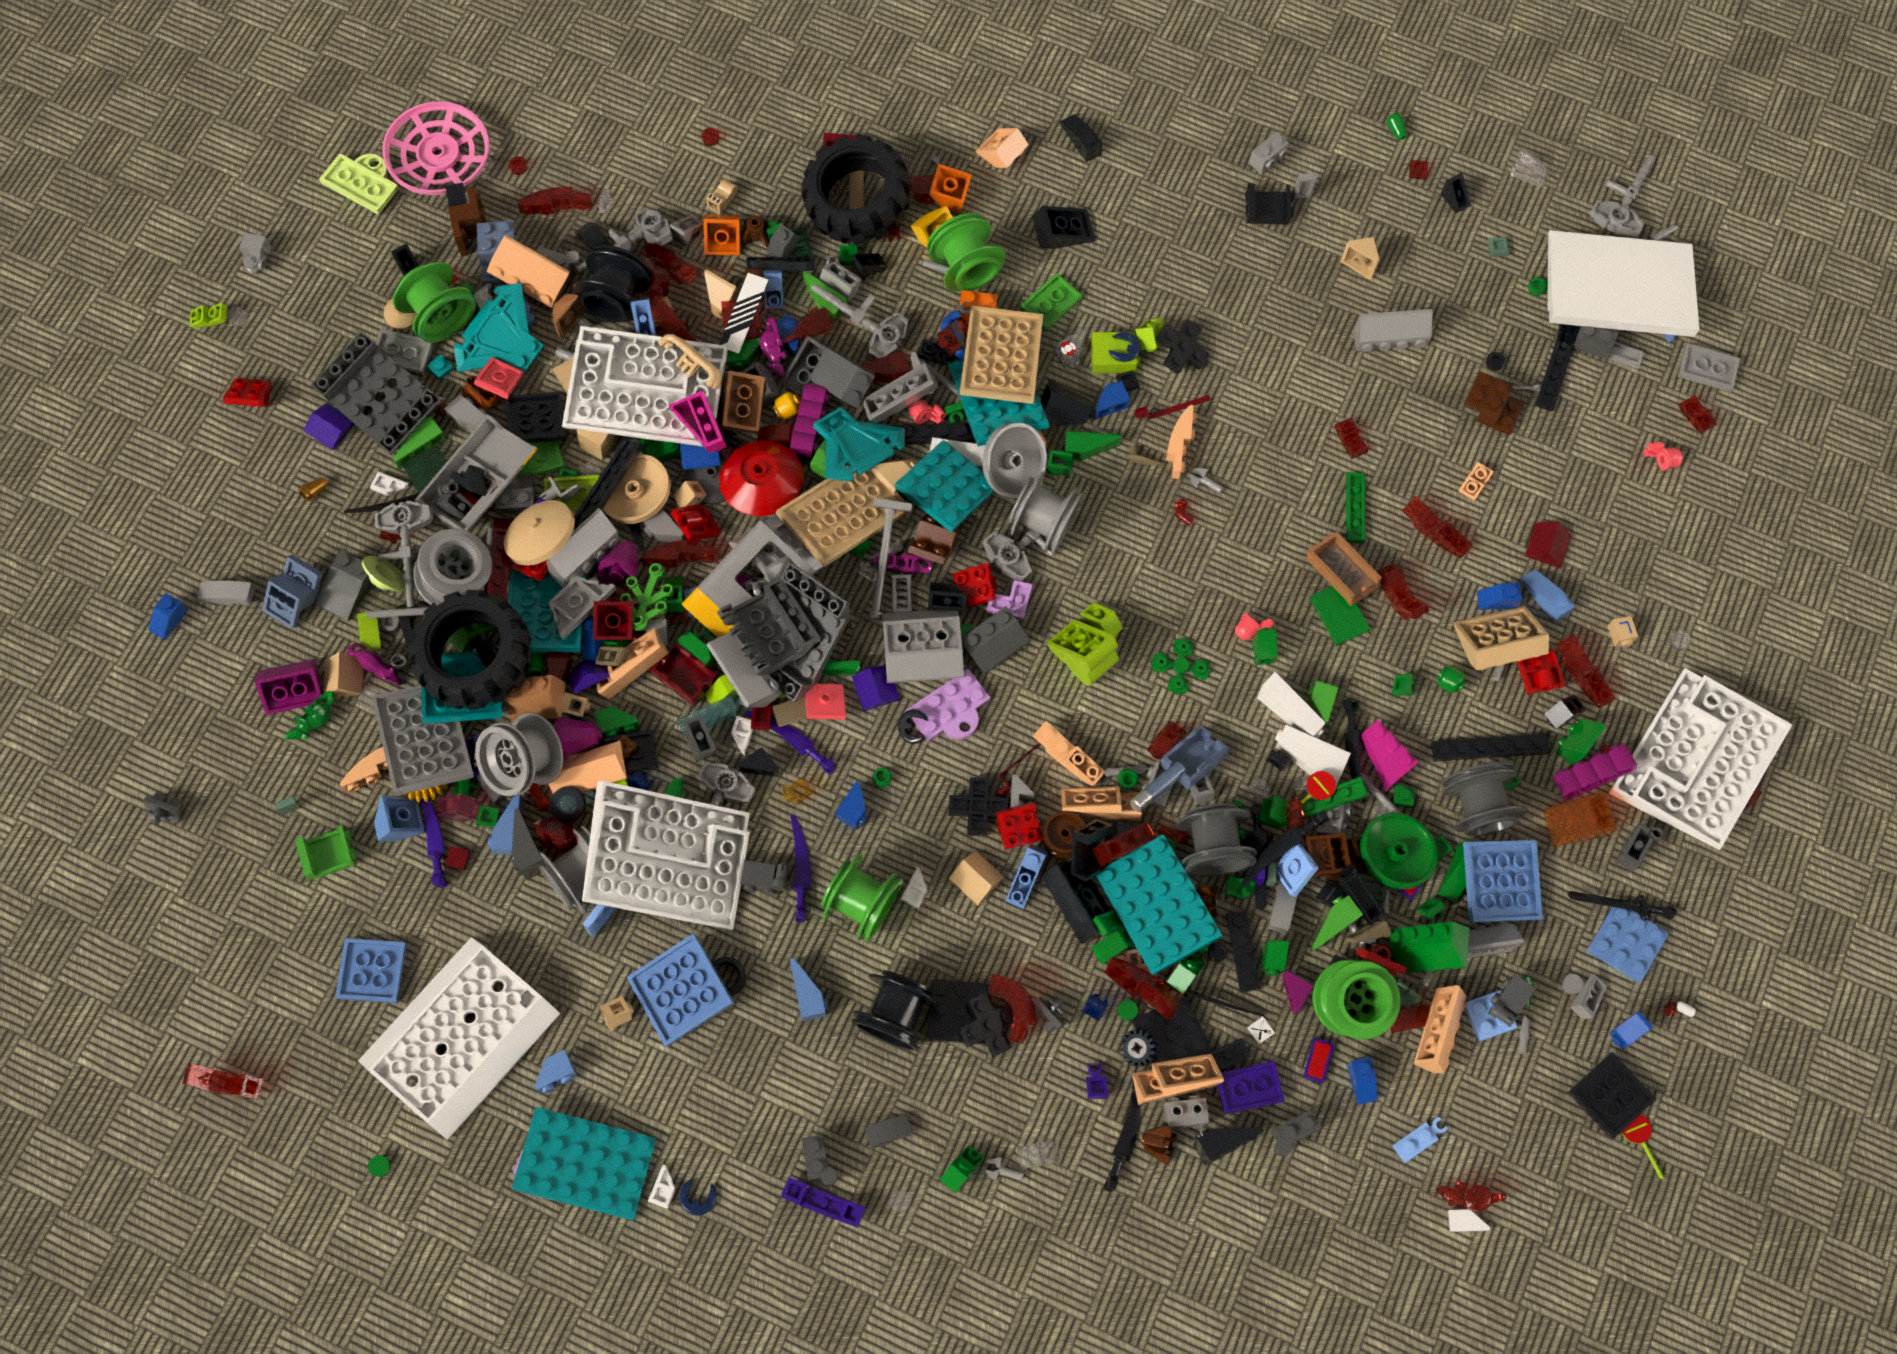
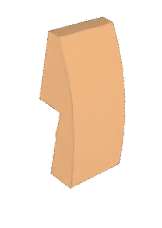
M1477 462L1458 492L1475 501L1494 471Z

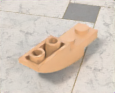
M1190 405L1183 412L1171 434L1166 461L1173 462L1172 478L1179 479L1181 472L1184 473L1185 462L1182 461V456L1186 455V446L1189 447L1190 441L1194 440L1195 429H1192V423L1195 424L1196 413L1193 412L1194 405Z
M1047 721L1034 733L1033 737L1046 748L1045 751L1087 784L1094 786L1105 773L1078 746L1072 745Z
M383 747L367 755L347 773L340 783L346 793L355 792L361 786L374 784L380 778H383L381 770H388Z

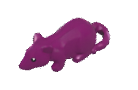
M770 317L767 320L766 330L760 338V347L769 361L767 367L783 378L785 370L781 364V359L785 360L786 356L784 351H780L782 342L775 319Z
M889 553L885 571L897 570L904 574H915L920 571L923 574H929L933 566L931 560L917 555L903 554L902 556H897L894 553ZM874 557L871 561L879 566L880 557ZM919 559L925 560L928 563V567L925 568Z
M354 643L348 647L347 653L352 657H357L358 662L367 672L372 671L379 680L384 679L389 683L402 685L394 668L384 663L378 654L367 650L364 645ZM361 647L364 650L354 651V648Z

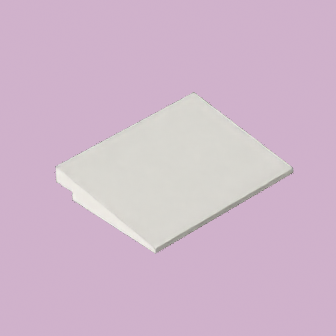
M1549 230L1547 304L1549 323L1695 337L1699 331L1692 244Z
M580 326L562 427L702 446L673 414L668 405L703 390L717 420L728 346L685 340L721 372L722 383L718 389L714 390L706 385L709 373L701 366L692 377H689L687 372L684 373L681 370L682 367L678 368L676 366L685 352L676 344L670 349L660 346L658 342L662 337Z
M1685 668L1632 754L1637 763V769L1625 776L1618 777L1608 794L1720 850L1792 724L1706 675L1700 677Z
M597 782L582 901L733 930L741 887V875L750 833L747 832L750 813L611 782Z

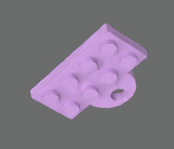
M966 669L964 671V678L951 679L905 710V712L917 709L928 717L929 721L911 718V721L923 737L926 738L927 742L943 732L950 738L961 740L970 737L976 731L979 720L976 710L990 701V696L970 670ZM966 723L970 726V730L963 732L959 726Z

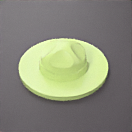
M366 556L363 559V569L375 586L382 590L405 591L404 574L396 566L388 561L379 562L376 556Z

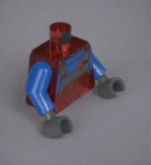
M968 302L962 303L957 311L954 310L944 317L940 326L941 331L937 333L939 346L944 348L949 356H957L963 360L968 326L960 315H966L971 311L972 308L969 310L963 308Z

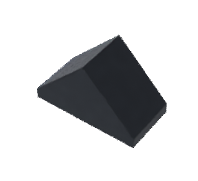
M1459 173L1446 180L1441 195L1452 210L1458 213L1471 206L1463 173Z
M587 222L575 231L578 238L590 250L599 245H611L596 223Z
M407 243L390 251L403 277L419 266Z
M762 747L739 763V770L742 773L779 777L778 767Z

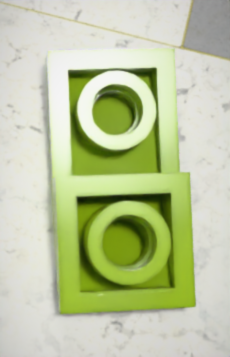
M219 303L210 308L202 305L191 310L190 327H208L226 322L227 305Z
M367 613L357 614L360 644L364 645L367 650H380L381 641L378 618H367Z

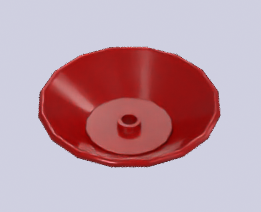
M768 440L750 442L735 449L724 461L719 475L720 491L727 503L740 513L755 517L774 515L779 508L799 496L804 482L803 466L797 455L783 444Z

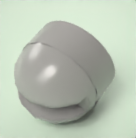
M401 654L393 655L390 660L391 668L393 667L396 671L404 669L406 658Z

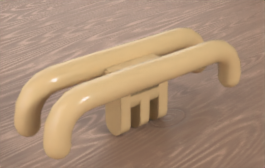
M667 334L659 340V345L664 346L666 349H670L676 344L685 352L676 364L678 368L682 367L681 370L684 373L687 372V375L692 377L701 366L709 373L706 385L714 390L719 388L722 383L721 372L684 339L674 334Z

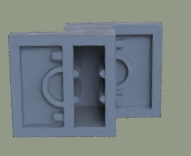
M513 220L477 223L478 257L482 265L483 285L492 283V285L506 283L488 273L487 269L503 237L507 235L515 240Z
M289 555L284 572L268 581L262 611L291 629L297 627L300 612L316 602L323 573L295 555Z

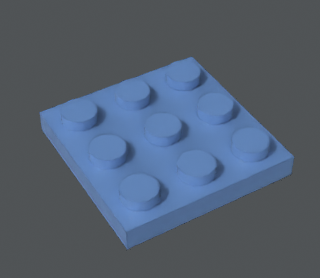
M1611 907L1586 951L1639 984L1645 977L1669 933L1648 920L1643 921L1640 915L1632 910Z
M345 938L335 998L340 1000L398 1004L407 944L405 942Z

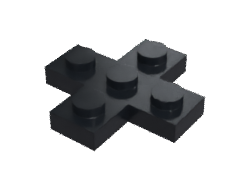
M1189 319L1183 322L1179 332L1167 323L1164 324L1156 338L1158 342L1170 349L1163 365L1176 374L1181 373L1186 361L1198 370L1201 369L1209 355L1208 352L1195 344L1202 329Z
M970 777L969 796L949 795L948 816L968 817L967 836L987 837L988 818H997V811L1008 809V798L989 797V778Z
M982 993L967 1001L966 1004L975 1021L958 1029L966 1047L968 1048L984 1040L992 1057H996L1011 1049V1044L1003 1030L1019 1021L1011 1003H1007L994 1010L986 993Z

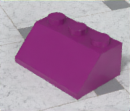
M315 659L261 670L256 673L255 684L266 715L309 706L323 694L321 678Z

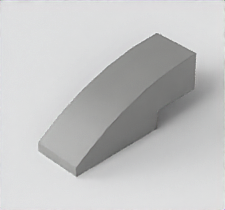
M205 581L200 584L196 600L230 606L235 604L251 606L255 587L252 583L241 581Z
M1280 880L1267 928L1287 934L1297 896H1291Z

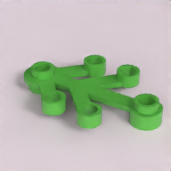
M654 563L650 566V578L644 595L635 577L631 576L626 580L628 588L633 591L640 604L638 612L633 606L632 629L635 631L644 630L647 627L648 620L668 611L667 604L660 600L674 594L673 587L670 584H664L661 591L652 595L657 580L662 579L666 573L660 563ZM627 593L620 597V600L629 598L628 601H633L632 597ZM656 603L654 609L646 612L649 606Z

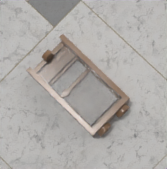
M1338 532L1327 535L1322 542L1312 545L1307 551L1306 561L1310 562L1336 589L1350 607L1380 586L1382 577Z

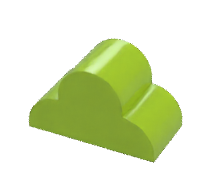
M1075 619L1047 642L1051 651L1062 662L1067 664L1072 673L1087 686H1091L1119 661L1118 654L1115 651L1118 648V644L1112 634Z

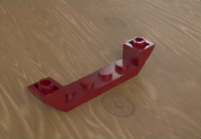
M494 517L491 545L492 571L488 580L487 595L496 594L506 600L510 557L504 549V538L513 520Z

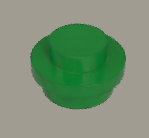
M879 768L873 773L872 779L876 786L886 787L891 783L892 775L889 770Z

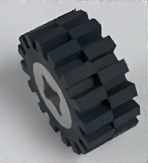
M1145 1029L1127 1032L1128 1035H1124V1041L1120 1043V1045H1123V1048H1120V1052H1124L1122 1055L1123 1059L1127 1058L1126 1062L1128 1064L1132 1063V1066L1138 1067L1153 1063L1155 1061L1154 1058L1159 1056L1157 1051H1160V1047H1157L1159 1040H1155L1157 1036L1151 1034L1150 1030Z

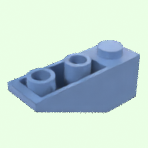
M1033 844L1028 846L1005 900L1006 902L1024 909L1049 851Z

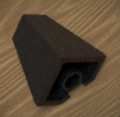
M1048 380L1040 402L1049 426L1084 424L1088 418L1092 417L1094 408L1091 400Z

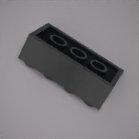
M1071 860L1056 864L1041 877L1045 882L1046 888L1049 889L1055 899V903L1061 909L1065 920L1070 924L1080 943L1084 944L1102 936L1093 919L1096 916L1109 912L1110 909L1092 879L1082 881L1078 877L1071 875Z

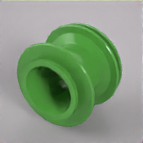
M965 213L947 220L928 239L927 249L930 259L937 264H949L950 266L944 276V285L949 290L971 291L978 289L993 280L1004 265L1006 259L1005 251L999 246L985 245L990 235L991 227L989 222L978 213Z
M432 262L414 268L403 277L393 296V305L397 311L406 314L417 313L413 321V331L423 341L429 343L446 340L458 333L468 324L476 309L475 299L469 289L465 287H449L453 279V270L445 262Z
M858 854L852 862L846 859L840 866L825 892L821 907L825 908L823 914L824 921H827L837 910L860 923L857 940L865 937L864 941L869 943L894 904L901 889L903 879L899 878L896 880V873H892L884 883L859 870L863 855Z
M1348 959L1331 964L1317 978L1312 994L1315 1013L1323 1025L1333 1033L1355 1039H1372L1380 1036L1393 1025L1400 1010V991L1395 979L1381 965L1370 961ZM1357 981L1360 982V986L1358 988L1354 986V984ZM1367 990L1370 992L1369 998L1365 997V992ZM1351 995H1355V1002H1351ZM1363 1005L1367 1006V1011L1365 1013L1362 1012ZM1350 1009L1353 1010V1016H1352V1017H1351V1015H1350L1349 1012H1348Z

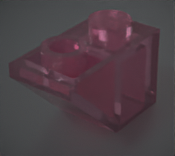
M462 794L439 798L436 804L437 818L464 822L476 820L481 801Z

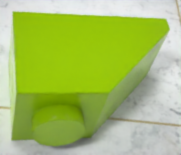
M1164 318L1147 319L1136 328L1137 339L1141 347L1140 350L1152 352L1161 345L1156 338L1165 323Z
M1095 602L1080 613L1090 626L1112 634L1114 637L1123 629L1113 610Z
M725 674L719 677L710 690L708 689L704 693L714 710L739 696Z

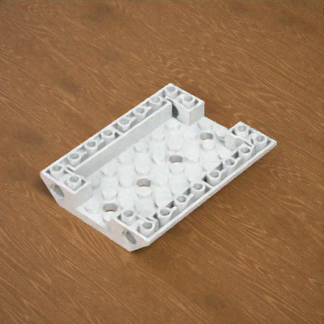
M471 937L358 1061L445 1139L449 1140L560 1013L489 950ZM497 982L504 983V988L500 992L493 990V986ZM469 1013L476 1015L475 1021L472 1023L465 1022V1017ZM445 1044L447 1046L446 1053L438 1055L437 1047ZM412 1076H417V1085L409 1087L408 1079Z

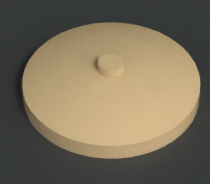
M638 454L602 510L609 518L623 524H636L653 517L665 505L670 494L671 482L667 470L656 458L646 454Z
M547 500L530 506L520 513L509 526L504 538L505 552L515 563L520 565H535L548 560L558 553L570 539L575 525L573 513L567 505L556 500Z

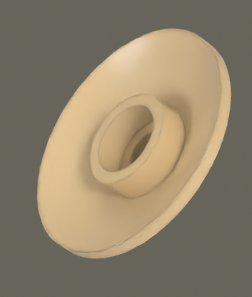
M393 299L386 304L384 318L391 327L405 329L413 325L416 312L406 314L397 311L394 308Z

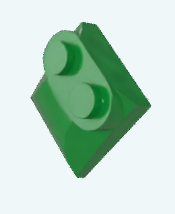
M637 438L644 445L641 449L642 454L652 456L661 463L681 457L678 443Z
M688 631L686 635H681L677 642L715 672V657L707 645L701 641L703 637L696 631L692 633Z

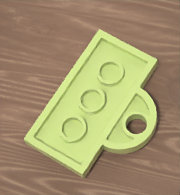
M339 154L319 179L321 184L378 215L399 190L397 184L386 179L388 169L383 158L376 154H365L358 157L355 161ZM373 162H379L376 167H371L370 165Z

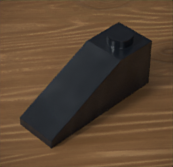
M1074 114L1060 121V125L1085 162L1101 155L1102 141L1095 131Z

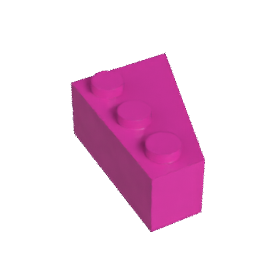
M703 390L668 405L673 414L709 454L727 447Z
M1379 720L1367 728L1360 737V741L1376 769L1375 772L1383 783L1385 792L1389 791L1418 764V761Z

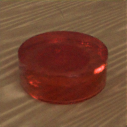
M707 128L702 132V141L705 145L714 146L719 142V132L716 129Z
M519 156L512 158L509 162L510 171L515 175L524 174L527 171L526 160Z

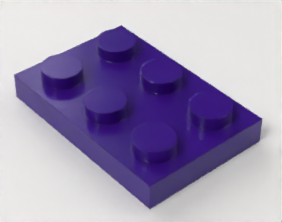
M1275 1061L1221 1072L1224 1082L1217 1085L1224 1115L1283 1103L1285 1101Z

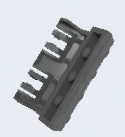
M781 577L764 585V592L759 596H754L732 608L730 603L717 611L726 626L735 625L729 632L733 635V639L740 650L743 651L744 656H755L749 661V664L753 667L757 676L771 674L803 657L821 640Z

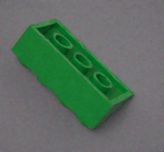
M1446 922L1391 929L1392 935H1390L1389 949L1395 962L1407 967L1405 974L1467 968L1468 927L1456 922Z

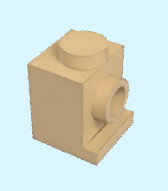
M565 692L562 712L584 717V714H589L591 703H588L589 698ZM578 701L580 703L579 709L574 708V702Z
M623 996L600 1006L602 1017L610 1032L614 1031L615 1027L632 1020L633 1008L630 1002H625Z

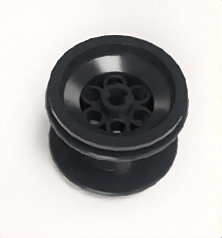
M611 245L594 247L585 259L586 266L593 275L592 280L586 279L576 282L573 286V294L579 296V302L584 310L600 320L611 323L634 320L631 308V301H633L631 295L632 293L645 292L650 288L652 278L650 268L641 258L625 249Z
M883 970L882 975L869 974V978L881 987L870 1013L853 1011V1015L857 1019H852L851 1023L879 1039L918 1052L920 1047L917 1044H924L925 1042L921 1037L914 1034L913 1029L923 1005L935 1008L940 1007V1003L931 997L933 991L917 981L891 971Z

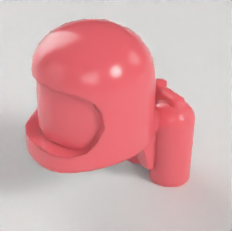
M919 399L916 403L909 405V414L914 417L916 424H923L929 419L937 424H944L945 420L943 418L946 416V413L938 404H934L931 407L925 400Z
M1663 442L1648 443L1647 449L1643 451L1645 457L1657 458L1658 465L1663 471L1669 468H1677L1683 462L1682 452L1677 448H1664L1665 444Z
M1243 613L1241 621L1235 626V633L1242 640H1251L1259 629L1265 627L1271 629L1274 622L1268 618L1258 623L1252 617Z

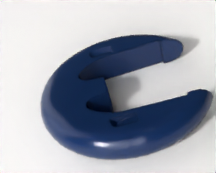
M1120 332L1112 336L1115 339L1125 340L1132 344L1127 346V351L1130 353L1124 354L1109 350L1110 355L1114 359L1128 362L1138 356L1141 348L1140 342L1133 334Z
M690 1179L681 1188L679 1195L680 1204L691 1215H704L716 1203V1189L711 1183L707 1201L703 1206H700V1201L696 1199L690 1204L688 1196L693 1179Z

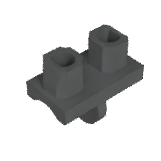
M157 791L152 797L146 796L144 802L147 804V815L152 817L151 822L155 825H158L161 821L167 822L168 819L179 823L182 819L180 814L183 808L182 800L173 798L169 804L165 803L167 800L166 795Z
M1037 997L1033 1001L1035 1004L1029 1010V1013L1035 1019H1038L1043 1013L1048 1017V1020L1042 1025L1047 1033H1051L1057 1028H1062L1066 1024L1059 1017V1015L1061 1016L1065 1013L1060 1007L1064 1003L1063 1000L1060 999L1056 1002L1050 997L1047 1003L1042 997Z

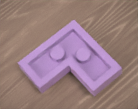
M1014 580L1010 597L995 593L996 600L988 603L986 612L995 614L1007 606L1016 620L1023 621L1033 584Z

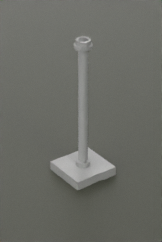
M874 498L872 499L871 507L885 509L886 519L872 611L868 610L870 618L880 619L882 612L879 611L893 517L896 511L911 512L912 504Z

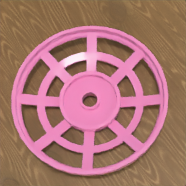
M442 101L420 104L402 113L388 128L383 141V159L390 175L404 188L425 195L446 194L445 188L428 190L431 184H444L453 181L454 184L463 183L465 187L471 183L483 170L490 151L486 128L477 115L461 105ZM429 111H446L445 121L435 120L423 124L418 116ZM454 112L467 117L476 126L467 132L462 126L452 122ZM412 118L417 127L406 136L403 142L394 139L393 137L399 128ZM443 127L442 132L429 134L427 131L428 128ZM450 128L457 130L463 136L455 140L449 135ZM479 132H481L485 143L484 156H474L475 146L472 138ZM418 133H421L423 138L419 141L418 145L410 144L412 139ZM468 142L469 155H461L459 147ZM391 145L401 148L402 167L392 168L390 162ZM437 150L442 151V153L439 155L433 154ZM407 151L416 153L418 161L408 164L406 158ZM457 161L466 162L458 173H455L452 169ZM472 162H481L470 177L464 181L460 180L459 177L469 169ZM423 167L428 173L426 178H423L413 172V170ZM446 171L449 176L445 179L433 180L435 173ZM407 172L414 179L423 182L420 189L410 186L397 175Z

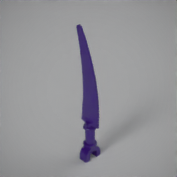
M746 711L745 714L752 718V711ZM771 718L770 729L789 742L802 756L807 753V756H811L816 760L818 765L822 766L829 776L835 771V762L827 759L826 756L820 755L815 750V747H813L815 744L788 725L778 727L776 719Z
M422 798L420 804L426 827L427 857H431V860H433L434 868L432 872V885L443 888L447 886L441 866L442 855H440L445 853L443 836L429 799L426 802Z
M791 815L795 843V871L792 888L797 889L795 922L803 923L806 918L807 908L805 905V894L807 890H811V867L801 827L796 816Z

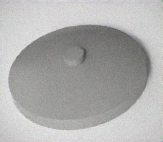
M1007 423L996 429L989 437L984 448L982 460L984 475L989 486L1001 496L1018 498L1030 477H1033L1035 482L1038 475L1042 471L1045 472L1047 463L1045 444L1040 434L1033 427L1024 423Z

